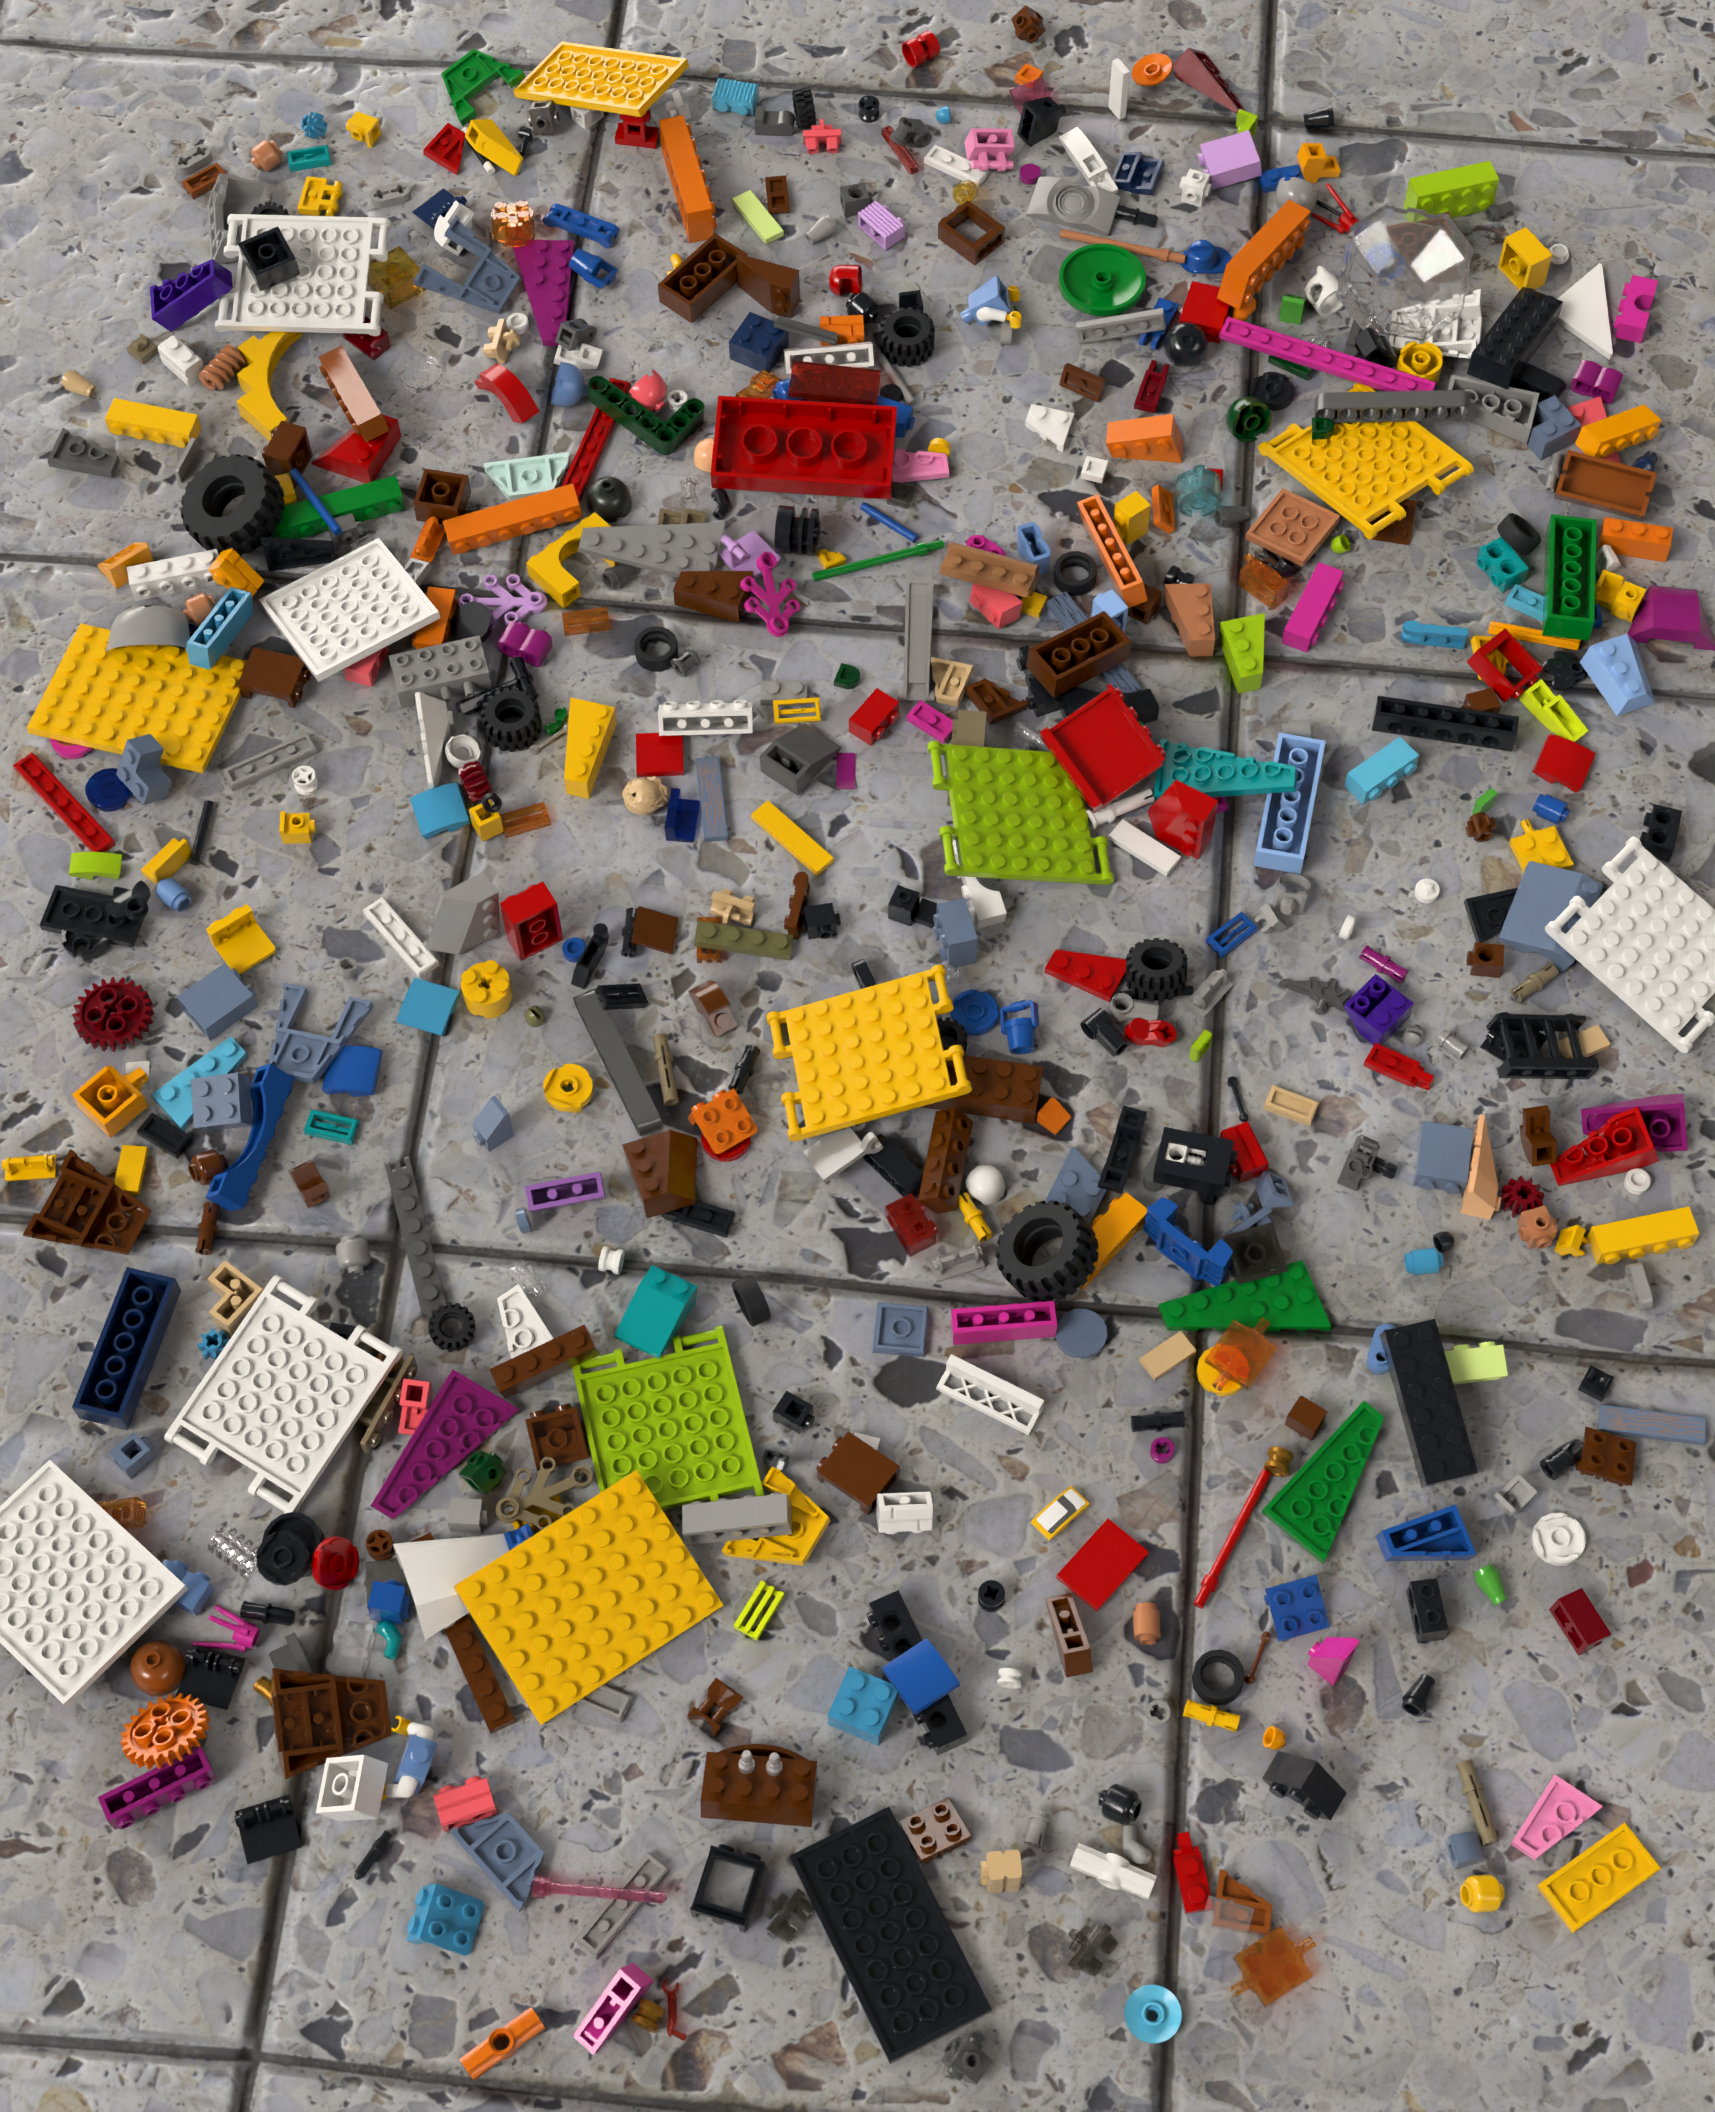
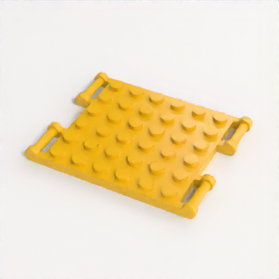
M1355 383L1354 387L1347 392L1376 391L1369 386ZM1416 421L1334 423V434L1330 438L1312 440V425L1303 430L1297 424L1292 423L1281 434L1268 442L1264 441L1258 445L1261 455L1272 459L1359 528L1369 540L1377 536V532L1394 521H1400L1406 517V512L1399 503L1427 485L1432 488L1436 495H1440L1445 491L1446 487L1463 476H1469L1474 472V468L1469 461ZM1457 466L1459 468L1458 470L1448 475L1441 481L1438 479L1454 467ZM1388 510L1391 512L1389 515L1382 518L1375 524H1370L1371 521L1375 520Z
M938 964L927 971L786 1011H772L766 1015L767 1024L771 1027L773 1038V1057L781 1060L793 1056L799 1092H786L781 1095L782 1105L786 1109L789 1126L787 1134L790 1141H800L965 1095L972 1091L971 1082L967 1080L963 1062V1047L961 1045H953L948 1050L944 1051L936 1016L951 1012L954 1009L953 1001L949 999L944 965ZM934 980L936 981L940 999L937 1004L933 1003L929 982ZM787 1023L791 1044L788 1046L783 1044L780 1024ZM950 1061L954 1063L958 1081L953 1086L951 1085L947 1062ZM802 1103L806 1127L799 1128L795 1105Z

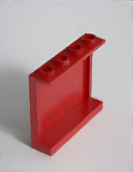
M1111 684L1107 685V690L1050 729L1046 727L1039 732L1044 744L1094 813L1165 765V751L1159 744L1155 746L1150 739L1153 736L1146 725L1141 727L1136 720L1139 718L1132 706H1126L1123 702L1125 699L1123 693L1118 687L1114 689Z

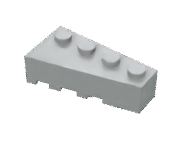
M1451 375L1448 390H1464L1470 394L1471 414L1467 419L1527 445L1539 393L1509 387L1507 390L1489 382Z

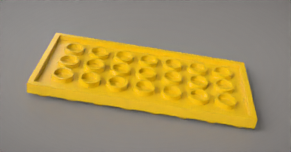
M561 41L513 92L515 97L533 101L553 100L554 104L641 117L670 88L676 79L683 74L689 67L687 59Z

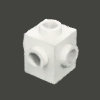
M1189 169L1187 176L1182 177L1179 189H1182L1181 202L1201 207L1205 197H1208L1211 191L1212 184H1209L1210 174Z

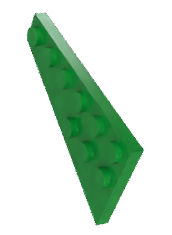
M1303 1260L1160 1303L1158 1306L1167 1331H1198L1199 1329H1215L1216 1331H1225L1226 1329H1239V1331H1280L1281 1329H1297V1331H1307V1329L1331 1330L1330 1322Z
M1363 1401L1262 1510V1513L1323 1565L1384 1420V1416L1366 1401Z

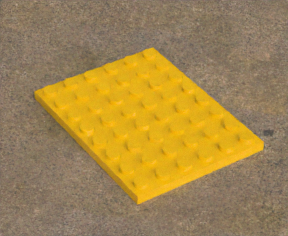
M80 623L26 727L28 733L120 755L123 754L127 740L151 734L164 749L160 764L204 774L240 699L241 694L238 682L247 660L221 655L211 670L189 664L186 648L180 646L131 645L116 647L106 651L111 630Z
M637 1470L453 1587L540 1726L724 1606Z

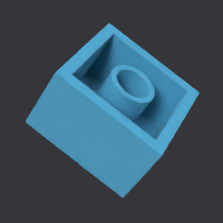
M849 1666L827 1715L828 1725L878 1746L900 1697L899 1692L893 1684Z

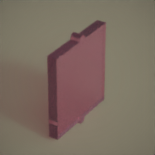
M1042 77L1009 90L1015 103L1014 108L1018 109L1020 116L1024 102L1043 97H1050L1052 99L1051 91H1048Z

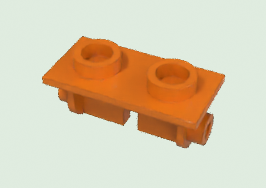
M432 516L430 519H427L410 558L432 564L445 533V528L439 525L438 518Z

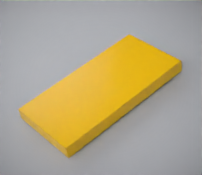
M1624 1822L1538 1884L1537 1888L1573 1934L1660 1871L1661 1867Z

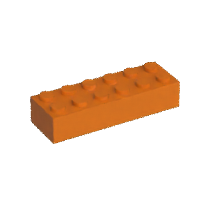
M684 115L660 119L661 150L688 241L693 243L708 240L714 234V229H717L716 219L713 214H716L714 201L709 200L711 198L709 185L705 186L704 184L706 183V175L704 169L700 170L702 166L700 155L695 154L697 151L695 139L690 138L692 136L690 123L686 124Z
M1288 200L1226 264L1217 299L1238 310L1245 303L1249 304L1254 294L1262 290L1266 281L1270 282L1274 273L1282 269L1285 261L1293 257L1295 250L1302 248L1306 239L1303 237L1304 233L1308 230L1311 223L1309 220L1311 210Z

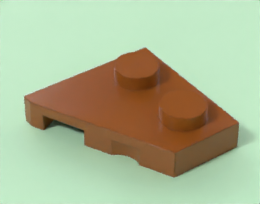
M1220 1869L1212 1926L1268 1936L1272 1904L1262 1897L1256 1896L1250 1888L1244 1884L1241 1885L1230 1877L1228 1872Z

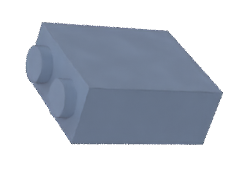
M225 963L177 996L181 1009L210 1041L257 1007L254 998L257 995L249 984L245 986L241 982L240 974L234 968L230 970Z
M1423 1121L1419 1132L1413 1185L1420 1186V1188L1425 1190H1445L1450 1194L1464 1193L1468 1182L1473 1129Z

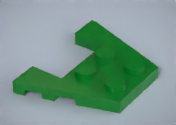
M475 49L469 51L441 73L458 120L462 126L477 116L476 111L467 101L497 77H501L511 89L526 78L522 70L513 69L505 62L495 61L493 57Z

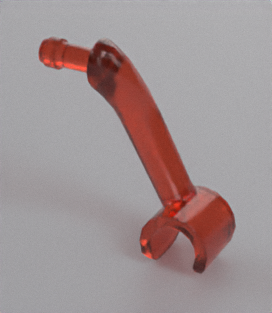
M666 1978L662 1983V1989L668 1998L667 2034L669 2037L673 2035L685 2041L687 2035L675 2030L677 2024L676 1995L680 1990L679 1983L676 1984V1988L673 1991H668L666 1986L669 1978Z

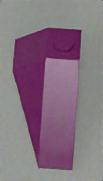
M1683 1093L1656 1095L1581 1109L1582 1129L1585 1135H1588L1593 1130L1597 1131L1613 1115L1638 1107L1655 1151L1673 1152L1688 1150Z

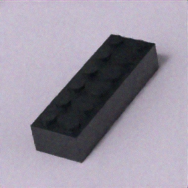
M1522 287L1473 350L1467 374L1508 390L1558 323L1563 301L1553 296L1539 293L1532 288Z
M1436 1319L1383 1331L1380 1334V1339L1421 1488L1477 1474L1476 1463Z

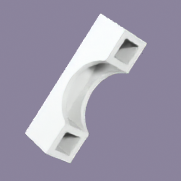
M953 840L954 855L959 865L956 840ZM957 876V878H962L964 885L961 886L962 895L965 900L968 899L970 908L968 909L972 922L975 921L977 929L1005 922L1007 913L1000 891L985 888L977 881L976 877Z

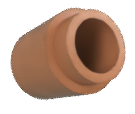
M1145 1602L1135 1605V1611H1133L1134 1639L1138 1640L1140 1644H1155L1156 1640L1161 1638L1160 1611L1157 1610V1605L1154 1603Z

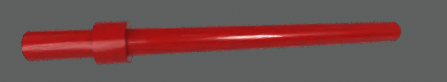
M1264 1469L1261 1471L1209 1574H1205L1200 1584L1202 1588L1193 1603L1197 1608L1203 1609L1211 1592H1215L1219 1584L1218 1578L1271 1477L1269 1471Z

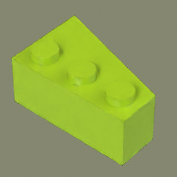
M1265 613L1220 622L1218 639L1238 694L1261 688L1264 661Z

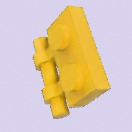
M307 176L297 207L298 214L320 216L321 210H326L325 216H334L339 208L338 200L341 199L343 194V184L340 181H335L334 186L328 184L327 178ZM325 196H330V200H325Z

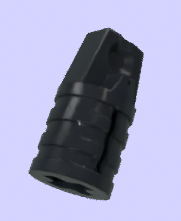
M1574 1439L1558 1447L1546 1458L1542 1459L1540 1466L1545 1475L1552 1480H1556L1575 1466L1582 1458L1583 1442Z

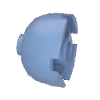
M561 362L555 379L556 384L555 388H553L551 404L568 408L576 405L581 397L586 396L588 384H584V375L577 366Z

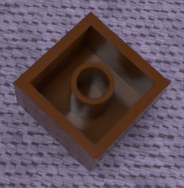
M281 421L277 429L273 430L269 444L262 451L266 468L274 476L285 473L290 474V471L294 468L298 469L301 475H303L313 456L306 427ZM290 475L291 481H292V484H293V488L295 489L296 486H297V483L295 482V480H294V479L292 478V476Z
M424 469L413 503L416 520L426 522L427 519L433 516L438 518L439 524L443 525L444 520L464 515L471 494L468 475Z

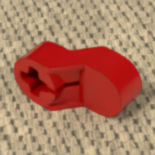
M1135 1018L1124 1028L1125 1037L1130 1042L1140 1046L1154 1045L1163 1048L1172 1043L1177 1036L1174 1026L1162 1020L1148 1021L1142 1018Z

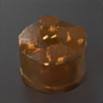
M519 200L516 203L497 202L494 204V209L491 211L494 242L498 244V241H501L503 246L520 247L526 245L527 240L532 238L533 241L535 239L534 211L528 206L527 201Z

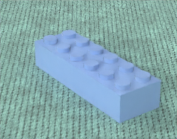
M1285 733L1278 734L1273 762L1296 766L1298 772L1296 792L1267 794L1253 866L1301 875L1326 741Z

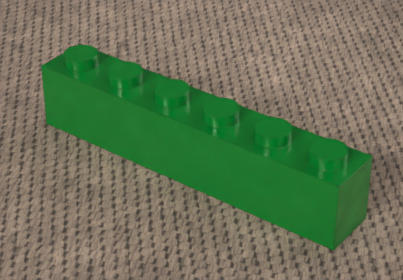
M396 475L318 496L333 518L353 513L355 522L375 519L406 510ZM309 499L285 505L284 511H282V521L276 527L277 531L272 537L301 539L322 532H328L329 529L326 522Z

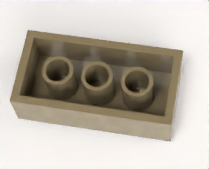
M958 710V719H953L951 744L985 747L986 712ZM948 791L947 806H951Z

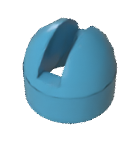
M944 106L937 110L936 119L942 124L951 123L949 106Z

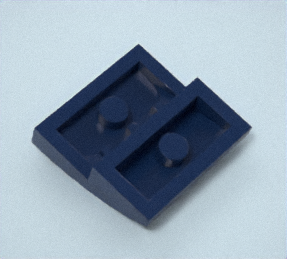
M1121 152L1111 178L1118 189L1153 196L1165 166L1164 160L1143 158L1142 152Z

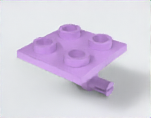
M754 530L737 541H733L728 534L721 538V542L727 548L719 552L718 556L732 571H753L754 579L757 578L762 572L757 568L756 561L763 552H771L776 557L777 564L782 561V558Z

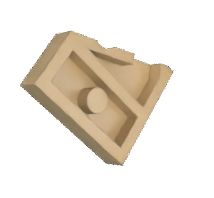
M931 657L930 661L937 703L959 707L966 686H968L974 673L973 665Z

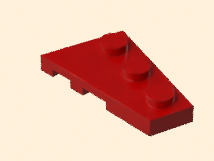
M1055 949L1045 967L1044 973L1110 1003L1126 975V959Z

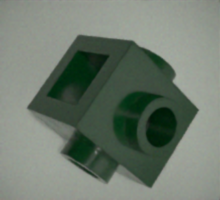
M479 1450L468 1459L467 1465L459 1472V1475L474 1491L487 1495L502 1482V1478L507 1471L502 1467L503 1461L498 1455L493 1452L489 1454Z

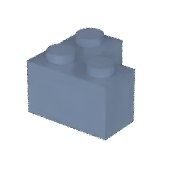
M1555 395L1536 405L1533 423L1536 427L1531 430L1528 447L1540 460H1543L1576 442L1582 425Z
M151 734L127 740L116 773L119 779L143 805L166 799L172 783L167 775L158 767L164 749Z

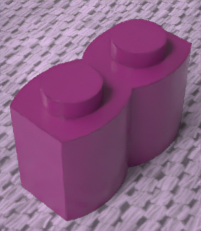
M1581 360L1570 389L1583 396H1591L1592 398L1601 396L1603 403L1612 404L1621 384L1623 374L1612 368H1603L1593 361Z
M510 621L498 641L501 653L511 658L523 657L525 663L535 667H541L553 647L552 637L546 631L530 629L527 624Z

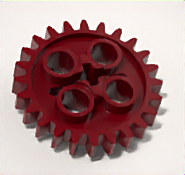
M112 977L110 983H106L102 979L101 986L92 983L94 990L84 989L86 997L78 996L80 1004L74 1005L76 1013L72 1014L75 1020L73 1024L79 1037L83 1038L85 1044L91 1043L93 1049L100 1045L102 1051L105 1052L107 1047L111 1046L112 1051L115 1052L117 1046L120 1045L125 1050V1043L129 1042L134 1046L133 1039L138 1038L142 1040L141 1031L149 1032L146 1024H153L151 1018L154 1015L153 1003L149 999L148 992L143 990L141 984L136 986L134 980L126 983L125 978L122 977L119 983H116L115 978ZM130 1007H134L132 1010L126 1011Z

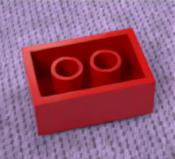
M543 881L530 885L526 890L516 895L508 896L504 901L500 902L507 940L520 961L564 940L557 902Z

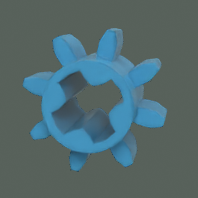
M310 112V115L306 114L303 117L301 128L306 131L304 136L318 139L319 136L325 135L327 122L323 120L324 115Z
M211 1328L210 1332L201 1334L203 1343H199L197 1346L200 1351H203L202 1355L205 1360L209 1359V1357L216 1360L229 1339H226L227 1335L224 1330L218 1333L214 1328Z

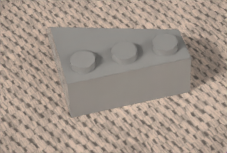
M483 872L441 893L434 912L436 916L435 923L429 926L428 932L430 937L424 940L423 946L428 950L460 955L485 940L493 939L500 933L499 892Z

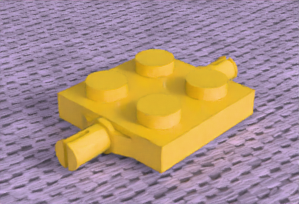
M1529 819L1520 822L1525 834L1510 839L1509 845L1523 873L1529 861L1566 870L1573 868L1574 864L1555 826L1534 830Z

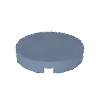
M1074 1309L1065 1313L1059 1319L1056 1341L1066 1355L1073 1358L1089 1359L1096 1356L1104 1348L1107 1340V1326L1097 1313L1088 1309Z

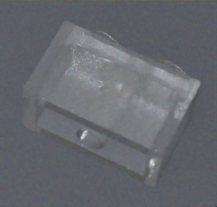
M342 1619L340 1628L336 1627L333 1635V1643H335L333 1653H329L326 1660V1669H328L329 1674L344 1677H366L377 1637L374 1625Z

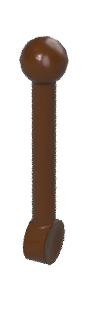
M1267 1631L1261 1635V1643L1250 1673L1245 1676V1682L1248 1684L1255 1682V1672L1266 1643L1271 1638V1634Z

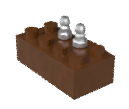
M745 1744L730 1747L719 1752H707L700 1800L701 1818L812 1827L817 1781V1761L808 1760L786 1748L767 1744Z

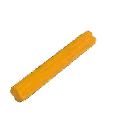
M1491 621L1488 628V633L1491 635H1497L1506 628L1518 640L1571 650H1578L1580 646V640L1544 636L1542 635V630Z

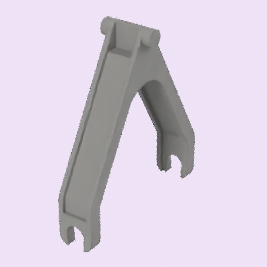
M911 560L907 564L904 685L903 689H898L897 701L922 700L923 702H935V690H929L934 588L933 566L927 560L925 575L916 576L913 573L914 560Z

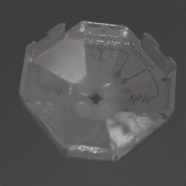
M1386 203L1350 227L1345 245L1337 297L1361 330L1372 328L1379 334L1424 341L1460 317L1464 308L1474 248L1448 214L1439 213L1434 215L1426 213V210L1410 207L1407 210L1395 208L1393 204ZM1396 281L1405 284L1403 291L1394 289Z

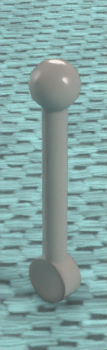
M564 725L562 730L542 743L530 746V754L537 755L539 749L564 733L567 734L568 725Z

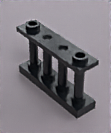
M1501 1012L1496 1014L1487 1024L1486 1028L1487 1030L1500 1031L1507 1059L1497 1069L1499 1078L1589 1079L1599 1069L1597 1059H1587L1584 1057L1577 1030L1587 1020L1586 1016L1572 1013L1565 1015H1531ZM1511 1031L1523 1032L1529 1058L1517 1056ZM1533 1031H1545L1551 1058L1539 1056ZM1555 1032H1567L1574 1059L1561 1056Z

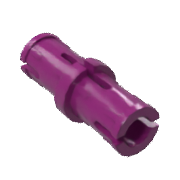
M1368 945L1365 946L1361 952L1362 955L1359 956V959L1375 967L1378 973L1382 974L1383 972L1400 984L1409 972V970L1393 962L1390 956H1383Z

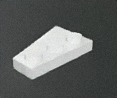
M519 1284L497 1298L511 1359L554 1339Z

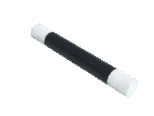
M464 127L461 129V131L464 132L465 135L468 127ZM468 142L489 175L494 174L495 168L489 159L475 151Z

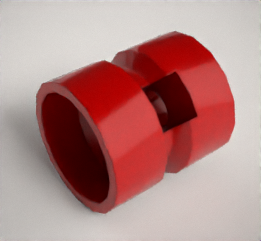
M926 30L917 35L916 38L903 42L901 50L909 66L915 68L925 63L926 60H931L940 54V45L936 36L931 31Z

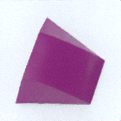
M1650 585L1627 634L1637 643H1648L1649 638L1694 643V649L1715 651V639L1697 591Z

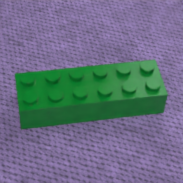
M1553 514L1550 516L1545 541L1542 635L1589 641L1595 614L1597 519Z

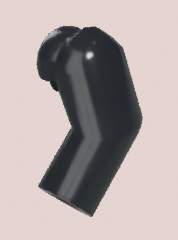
M717 488L711 493V498H714V501L718 503L713 516L718 520H722L731 502L727 492L724 489Z

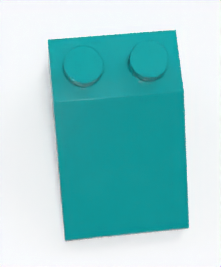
M652 1265L641 1280L614 1333V1338L660 1359L672 1338L695 1306L697 1285Z

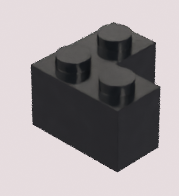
M1281 1751L1277 1752L1262 1777L1270 1786L1269 1791L1279 1798L1286 1796L1300 1803L1304 1807V1813L1315 1820L1323 1818L1331 1821L1347 1794L1317 1761Z

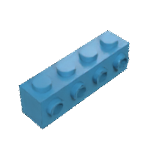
M230 587L188 640L186 652L188 653L189 664L211 670L253 615L250 592Z

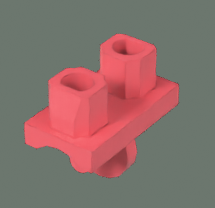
M824 118L819 119V125H811V130H803V144L806 145L807 153H819L818 145L827 144L828 153H838L839 144H841V129H832V124L824 125Z

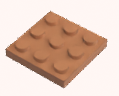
M1282 488L1247 531L1246 540L1304 567L1340 522V515Z

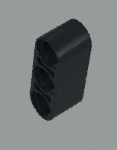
M1529 363L1526 364L1510 386L1539 393L1537 401L1539 403L1554 395L1560 399L1566 390V384L1562 379Z
M878 1134L876 1137L883 1146V1149L874 1154H866L863 1158L900 1195L910 1200L920 1192L923 1173L886 1137Z

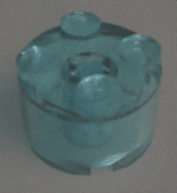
M1196 465L1193 469L1175 476L1176 502L1178 511L1181 514L1192 517V513H1200V517L1213 514L1215 509L1221 507L1220 478L1216 472L1206 469L1205 465Z

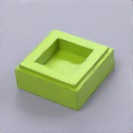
M1205 1029L1193 1043L1189 1055L1191 1060L1198 1062L1210 1048L1212 1033Z

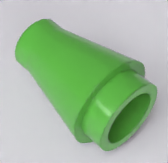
M1489 1564L1473 1573L1476 1578L1474 1581L1491 1600L1493 1606L1508 1599L1498 1568L1495 1569L1493 1564Z

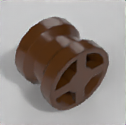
M379 1529L367 1536L366 1548L372 1559L383 1562L393 1556L395 1551L393 1547L394 1542L387 1531Z

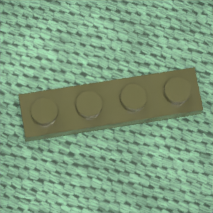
M697 921L694 946L790 961L793 935Z

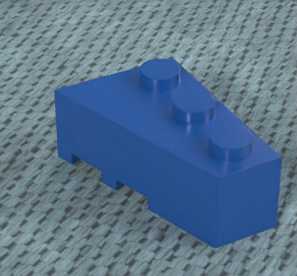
M1456 1504L1382 1530L1376 1535L1385 1561L1470 1560L1477 1555Z

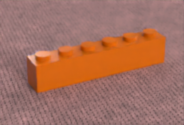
M572 483L443 521L452 554L455 555L466 553L479 547H487L500 541H508L511 538L528 535L545 528H552L566 522H573L583 518Z
M1096 494L1077 502L1082 522L1118 594L1124 599L1127 607L1130 608L1148 601L1143 581L1099 495Z

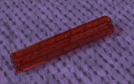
M891 126L883 127L882 136L909 174L917 173L919 165L905 146L896 144L891 139L890 134L894 131Z

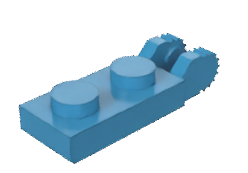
M1407 620V622L1403 623V632L1401 633V639L1404 642L1465 649L1468 628L1437 626L1435 624L1421 625L1418 621Z

